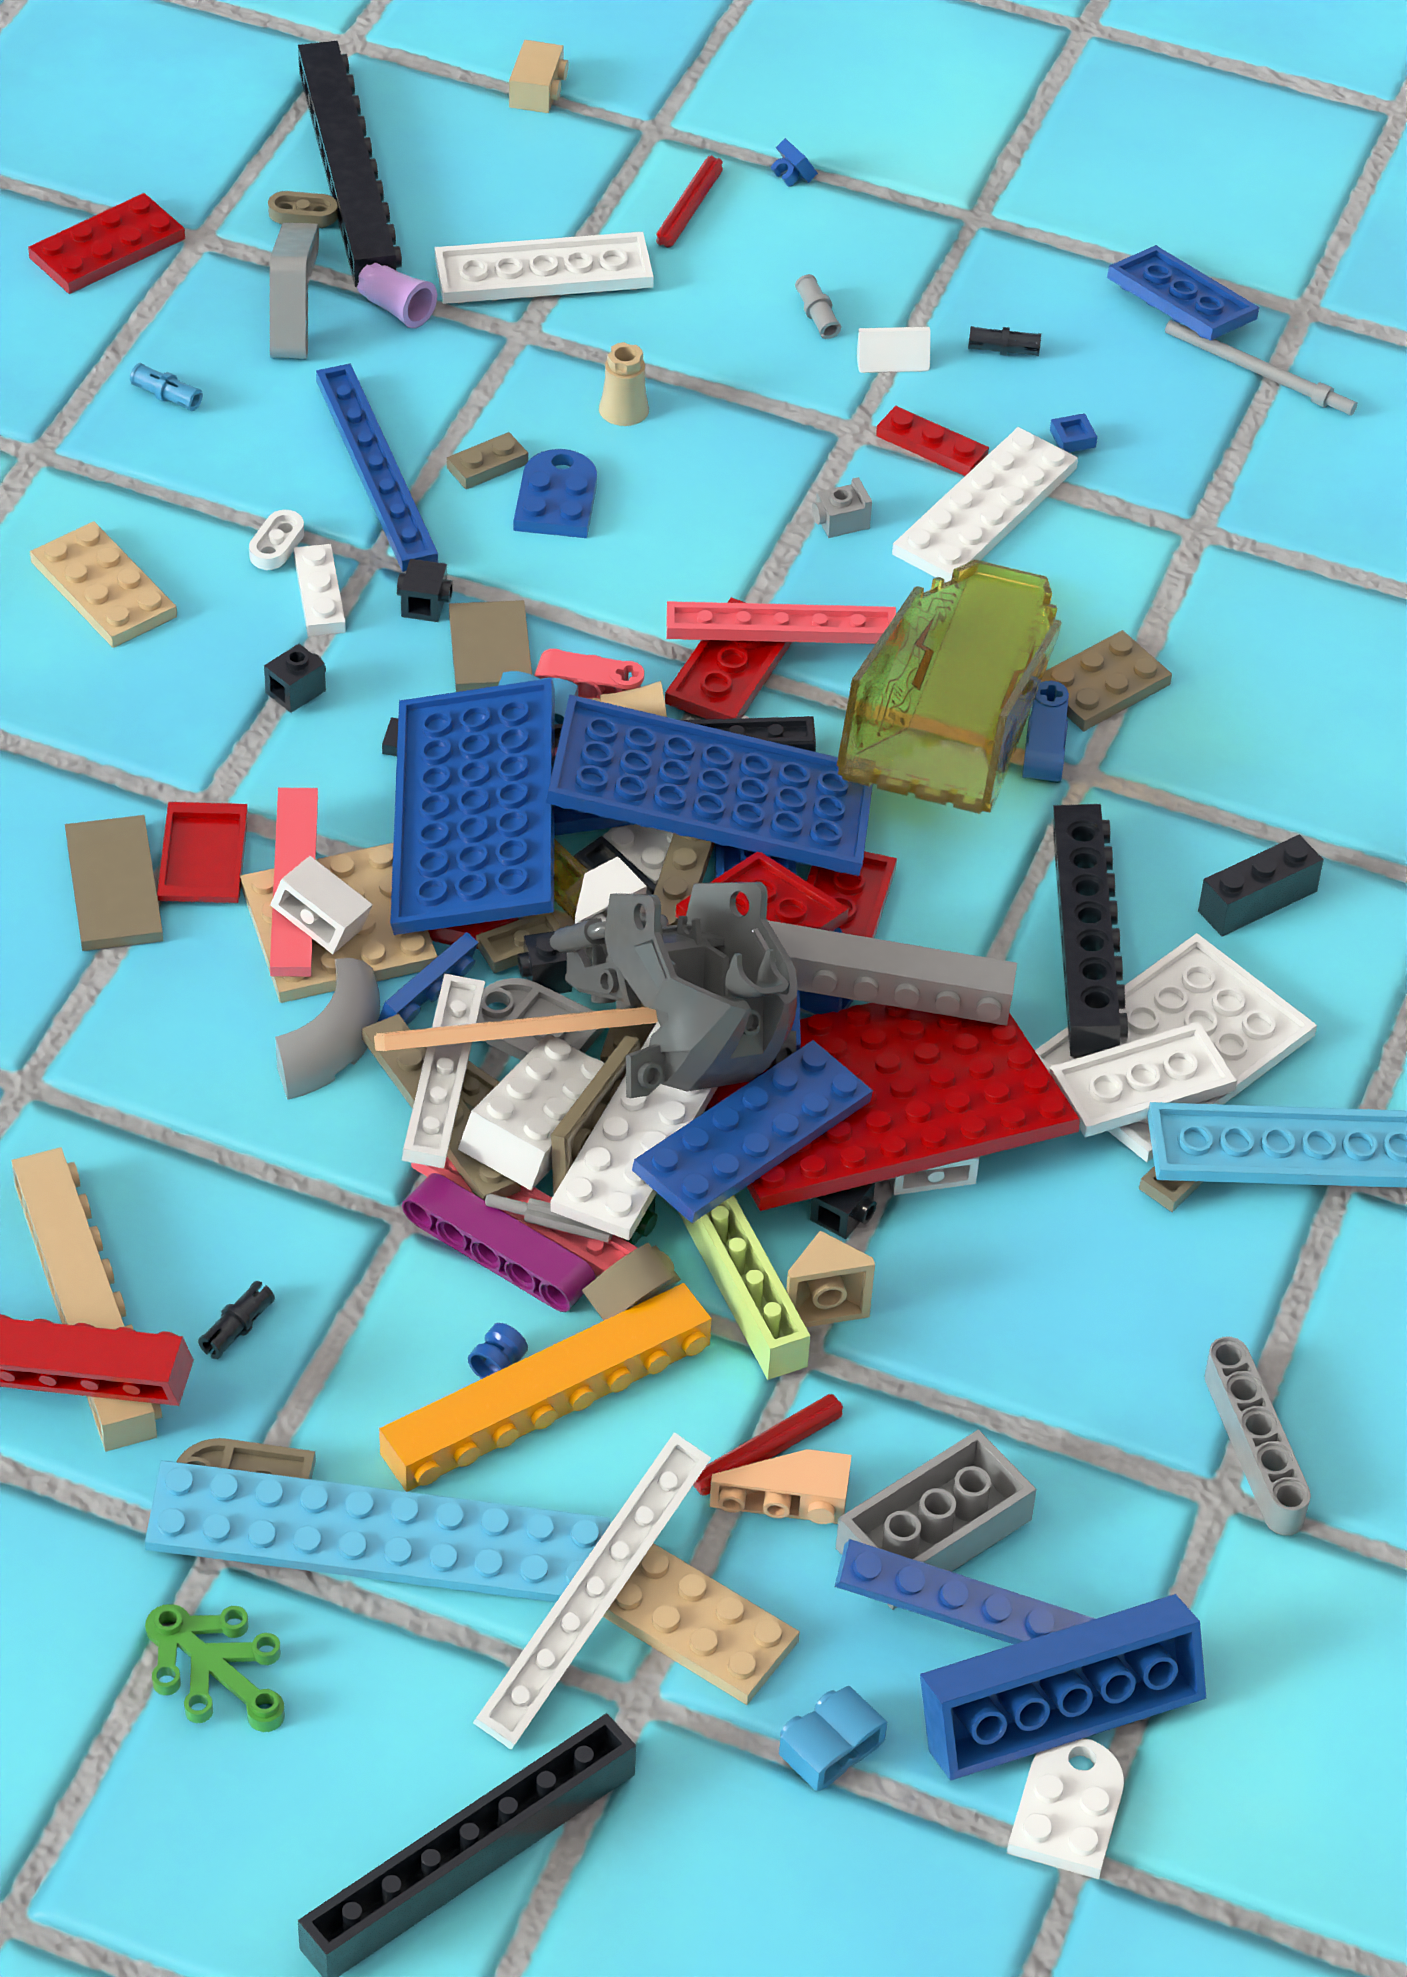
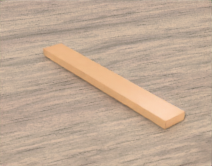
M641 1006L640 1008L611 1009L376 1033L374 1042L376 1051H389L657 1023L658 1019L656 1010Z

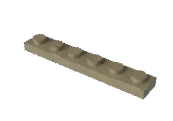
M396 1014L362 1028V1040L413 1109L426 1050L424 1047L389 1051L375 1050L374 1036H376V1033L410 1030L401 1016ZM460 1098L447 1153L448 1159L472 1192L484 1201L489 1193L508 1197L520 1192V1184L458 1150L471 1114L469 1108Z

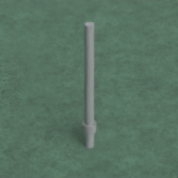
M1170 320L1166 325L1165 333L1311 398V402L1324 408L1330 406L1348 415H1353L1357 408V402L1335 393L1333 387L1324 383H1312L1216 339L1210 341L1202 338L1197 332L1173 320Z

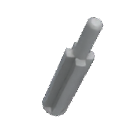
M490 1193L485 1199L486 1206L524 1215L525 1222L607 1243L610 1242L613 1234L551 1212V1203L530 1198L528 1203Z

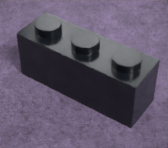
M1300 834L1204 878L1198 912L1221 937L1317 892L1324 859Z

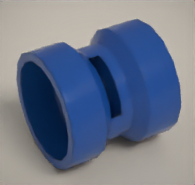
M500 1322L494 1323L485 1335V1343L478 1344L468 1356V1363L474 1373L483 1379L511 1364L519 1362L528 1351V1344L515 1328Z

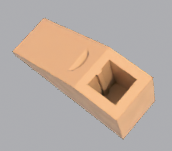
M806 1449L712 1474L710 1507L732 1513L742 1511L765 1514L772 1518L788 1517L811 1520L817 1524H838L839 1517L845 1514L852 1455Z

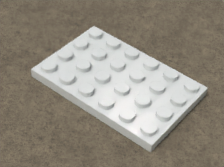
M1198 933L1125 985V1009H1119V1013H1127L1128 1038H1120V1045L1195 1022L1201 1023L1236 1078L1237 1084L1234 1092L1196 1104L1224 1105L1313 1038L1317 1025ZM1068 1027L1035 1050L1049 1072L1051 1066L1084 1057L1070 1056ZM1148 1118L1108 1131L1144 1161L1148 1162L1153 1158Z

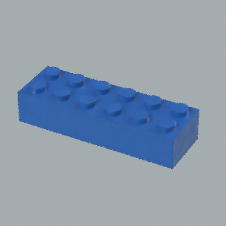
M1177 1594L920 1674L928 1749L950 1781L1207 1699L1200 1621Z

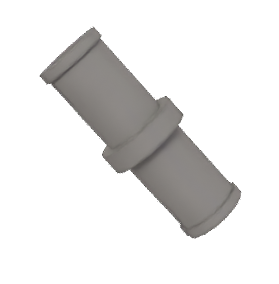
M807 274L801 276L796 281L795 288L804 302V311L807 317L813 319L822 338L831 339L837 336L841 331V325L832 311V302L829 296L823 294L814 275Z

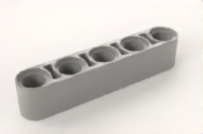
M1230 1336L1218 1338L1211 1344L1204 1375L1206 1385L1265 1523L1276 1534L1283 1536L1294 1535L1304 1526L1311 1497L1310 1489L1248 1348L1237 1338Z

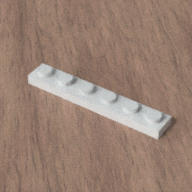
M444 974L432 1028L477 1023L485 981ZM472 1042L427 1047L403 1148L402 1161L438 1168L445 1167Z

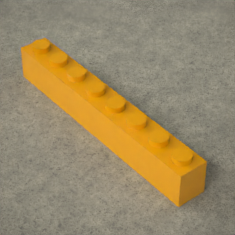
M685 1283L677 1285L379 1428L380 1455L406 1492L420 1485H429L441 1475L459 1466H468L475 1462L478 1457L496 1448H505L514 1443L517 1438L531 1431L547 1428L556 1419L566 1414L586 1409L593 1401L612 1392L623 1391L636 1380L649 1374L660 1373L671 1363L686 1356L699 1354L706 1346L710 1345L712 1318Z

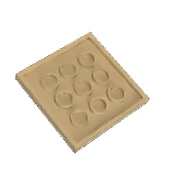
M393 843L316 859V861L372 903L373 906L362 930L334 954L330 953L313 939L311 977L271 976L279 1002L283 1003L335 991V959L354 958L362 960L373 968L376 980L381 981L420 972L438 957L428 930L398 935L393 933L390 924ZM274 868L240 876L241 889L269 972L272 906L270 904L273 899Z

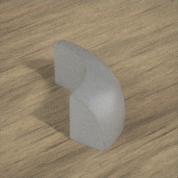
M354 958L335 959L336 989L326 1008L316 1018L301 1028L275 1037L277 1070L287 1100L303 1096L330 1084L335 1080V1074L344 1069L349 1063L355 1065L368 1047L362 1040V1028L377 1023L380 1016V994L373 968L366 962Z

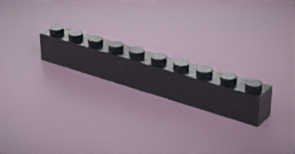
M338 41L298 45L299 75L330 194L337 202V220L354 286L357 287L359 283L358 276L366 265L378 263L381 266L385 265L394 270L402 267L401 250L399 246H393L396 245L395 228L393 224H388L390 223L389 206L387 202H382L384 201L382 181L376 180L378 179L376 159H370L372 158L370 137H366L365 118L360 116L359 96L355 95L353 75L349 74L347 54H341Z

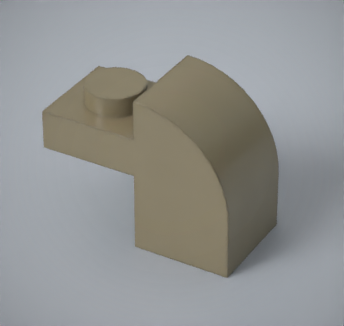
M646 1243L614 1263L582 1291L601 1318L606 1320L648 1300L650 1297L671 1289L681 1279L674 1271V1264L669 1256L660 1251L656 1245L651 1247L649 1243Z

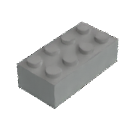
M978 1429L839 1517L836 1549L842 1555L844 1544L849 1539L952 1572L1031 1521L1037 1489ZM888 1604V1606H889L892 1610H894L895 1608H897L896 1606H893V1605Z

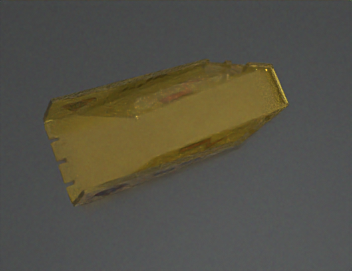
M973 560L953 569L952 578L948 582L944 583V578L936 577L932 580L931 589L924 592L922 587H914L852 678L836 765L839 767L838 775L842 776V780L869 787L872 783L877 784V789L905 796L913 793L917 799L945 806L948 802L953 803V808L981 814L982 811L991 813L1058 639L1061 620H1055L1057 607L1050 604L1052 591L1046 576Z

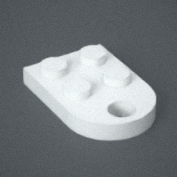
M1086 1738L1037 1753L1030 1767L1008 1843L1007 1854L1099 1879L1124 1786L1122 1768L1116 1757L1103 1745ZM1075 1756H1084L1090 1759L1094 1766L1089 1770H1078L1070 1764L1069 1760Z

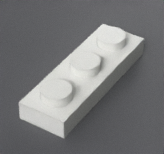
M331 544L294 547V561L308 637L346 633L344 612Z

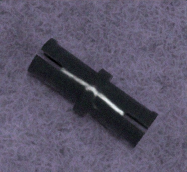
M971 326L968 349L998 351L1000 355L1007 356V353L1039 356L1042 333L1010 331V327H1003L1002 330Z
M254 1281L250 1288L234 1304H227L221 1310V1318L198 1339L199 1346L204 1353L208 1354L214 1348L215 1350L211 1353V1357L219 1359L223 1352L240 1335H247L253 1328L252 1322L274 1302L275 1296L272 1290L265 1285L259 1292L258 1290L262 1287V1282Z

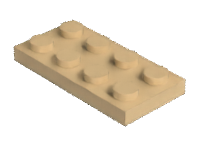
M94 521L30 551L33 565L112 648L177 617L176 605Z
M654 1543L603 1616L748 1705L799 1642L800 1631Z

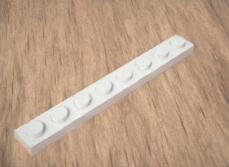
M675 1432L673 1433L478 1714L473 1724L512 1750L711 1460L710 1456Z

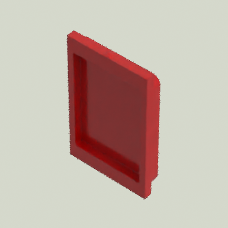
M168 802L157 892L158 901L239 902L241 891L240 876L243 871L247 831V804Z

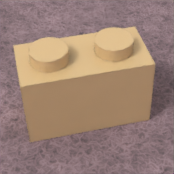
M524 40L509 79L510 108L549 113L553 100H559L561 80H566L569 62L563 59V45Z

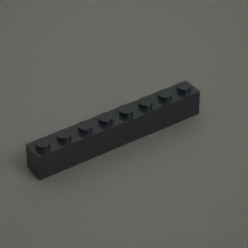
M607 1713L300 1918L298 1920V1933L301 1952L322 1977H339L635 1775L636 1744Z

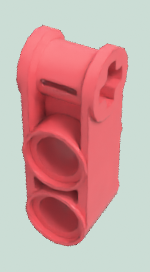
M548 649L541 654L534 676L540 679L560 678L578 685L579 697L600 699V695L640 688L644 681V669L640 664L633 661H621L602 658L597 655H584L560 649Z

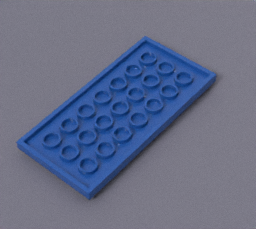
M552 678L399 700L390 920L394 935L554 912V805L546 803L555 762V688Z
M569 694L546 803L564 809H573L598 815L602 818H612L637 824L641 827L672 832L684 837L702 839L722 846H732L755 853L762 852L765 855L792 860L799 864H809L838 873L859 876L863 865L875 766Z

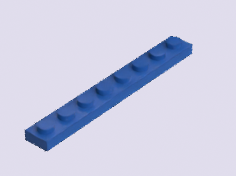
M351 363L316 370V382L402 572L407 570L410 559L438 563V552Z

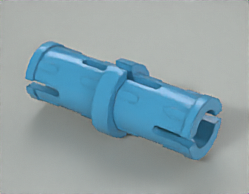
M142 363L136 364L131 371V384L152 392L161 401L166 402L169 400L190 411H195L202 401L203 393H201V389L177 380L176 375L169 372L163 374Z

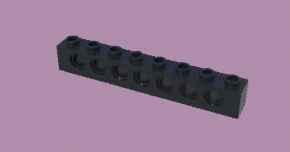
M1101 804L1053 805V841L1070 1056H1087L1120 1046V1038H1128L1127 1013H1119V1009H1125V985L1117 984V981L1123 980L1122 956H1114V952H1120L1119 928H1112V925L1118 924L1117 900L1109 901V897H1115V874L1107 873V870H1113L1112 846L1104 845L1105 843H1110V820H1102Z

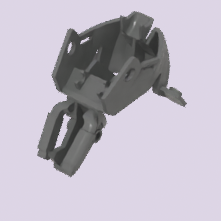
M694 883L686 916H679L678 925L668 926L667 917L661 914V902L657 895L613 893L609 897L606 921H602L601 918L590 919L559 928L551 936V947L561 953H567L566 983L579 992L591 994V1002H616V1007L620 1009L640 1008L641 1004H643L647 1008L656 1010L657 1019L661 1027L651 1036L649 1047L626 1055L627 1098L648 1096L660 1084L688 1092L751 1082L766 1069L769 1070L796 1052V1031L791 1030L797 1008V977L789 955L766 919L768 892L763 883ZM740 891L747 896L749 901V910L745 916L741 915L736 907V897ZM643 905L646 912L640 913L641 906ZM758 928L769 947L767 951L753 929ZM591 947H592V965H591V963H590V961H589V959H588V956H587V954H586V952H585V949L591 948Z

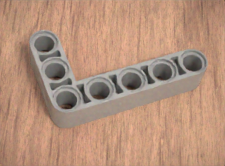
M283 222L270 257L271 358L307 359L308 283L318 256V224Z

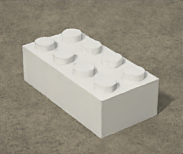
M547 1034L471 1111L458 1150L525 1188L532 1190L552 1169L551 1133L604 1063L570 1046L566 1041Z

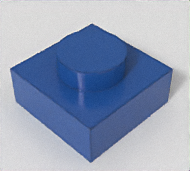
M1085 413L1051 419L1050 432L1058 447L1069 453L1096 448L1097 435Z

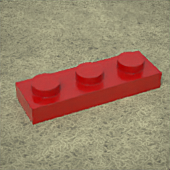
M896 405L877 425V437L963 476H966L989 453L988 446Z

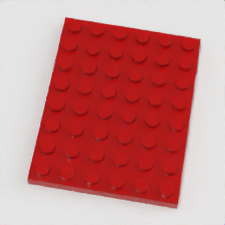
M877 1003L854 1005L842 1009L838 1013L833 1011L800 1019L801 1048L814 1040L873 1090L871 1101L746 1187L757 1207L762 1211L1079 1132L1080 1118L1010 1012L1006 1026ZM749 1082L719 1086L708 1103L705 1112Z

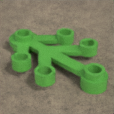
M174 1604L162 1605L150 1612L146 1619L145 1627L148 1638L158 1646V1666L152 1672L153 1688L158 1694L172 1695L181 1686L180 1671L176 1666L177 1648L179 1647L191 1657L190 1693L184 1700L185 1715L189 1721L203 1723L209 1720L213 1714L212 1698L209 1695V1674H211L247 1705V1719L252 1728L260 1732H270L281 1726L285 1718L282 1697L270 1689L259 1690L228 1663L256 1661L261 1665L275 1663L281 1655L280 1641L276 1635L262 1633L257 1635L253 1642L204 1643L196 1636L197 1634L224 1633V1635L230 1638L243 1636L248 1630V1615L245 1609L240 1606H229L220 1615L190 1616L184 1608ZM236 1618L241 1620V1623L230 1625L227 1621ZM167 1622L175 1623L174 1625L168 1627L162 1625ZM263 1646L274 1648L270 1652H261L259 1650ZM163 1676H172L174 1678L167 1683L159 1681ZM197 1703L206 1705L202 1710H193L191 1708ZM262 1704L272 1705L268 1709H261L258 1707Z

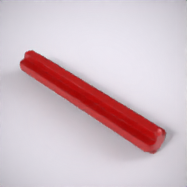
M711 155L705 159L657 231L656 235L658 238L656 242L659 246L664 245L669 248L674 245L723 171V161L721 158H715Z
M828 1394L706 1465L693 1484L694 1488L697 1489L700 1495L706 1496L711 1491L712 1474L768 1460L841 1418L843 1415L841 1402L838 1401L835 1395Z

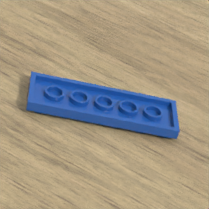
M812 1040L635 1158L632 1171L686 1219L694 1223L871 1101L873 1090Z

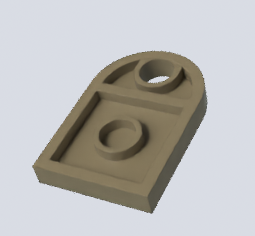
M214 1438L192 1445L180 1455L176 1462L312 1479L316 1455L315 1451Z

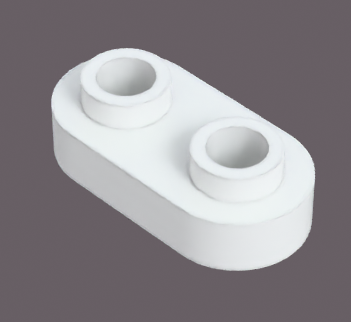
M279 510L272 513L249 543L251 563L257 568L264 570H273L281 567L294 551V547H297L304 537V520L302 516L292 510Z

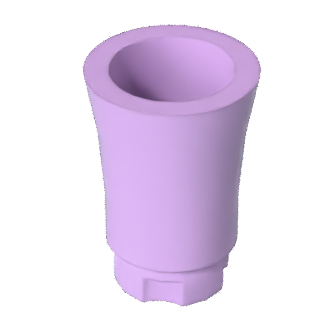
M378 263L366 265L358 276L359 283L357 289L359 293L367 297L370 302L396 316L409 328L422 326L435 309L437 290L431 282L410 277L388 266H381Z

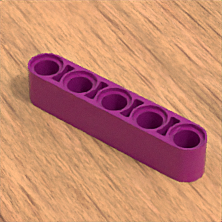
M431 1173L402 1203L403 1212L406 1217L417 1227L557 1311H569L584 1295L582 1290L596 1279L594 1271L583 1259L500 1209L486 1206L483 1199L438 1173Z

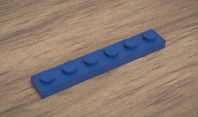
M849 1539L844 1544L834 1586L1011 1644H1017L1095 1619Z

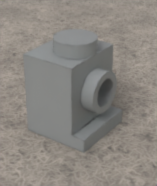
M859 477L853 478L850 485L817 492L816 502L812 504V513L816 524L822 525L828 538L870 529L872 500Z

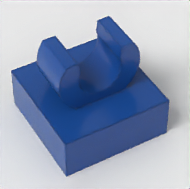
M786 138L776 147L783 158L776 160L772 164L771 169L777 177L788 170L781 177L788 187L798 180L799 175L809 183L818 174L806 156Z

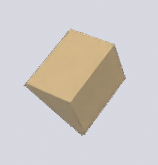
M819 1231L788 1270L786 1292L805 1327L870 1317L875 1271L874 1259L844 1242Z

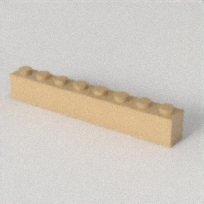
M62 1147L11 1160L15 1189L61 1323L67 1325L86 1323L96 1328L115 1330L119 1327L133 1329L131 1324L124 1326L122 1317L126 1316V1310L120 1291L112 1292L110 1284L115 1283L110 1261L108 1258L102 1260L100 1258L99 1252L103 1251V1245L98 1227H89L87 1219H91L92 1216L86 1194L78 1195L76 1187H80V1179L75 1163L66 1162ZM86 1396L105 1452L157 1438L155 1420L162 1418L160 1404Z

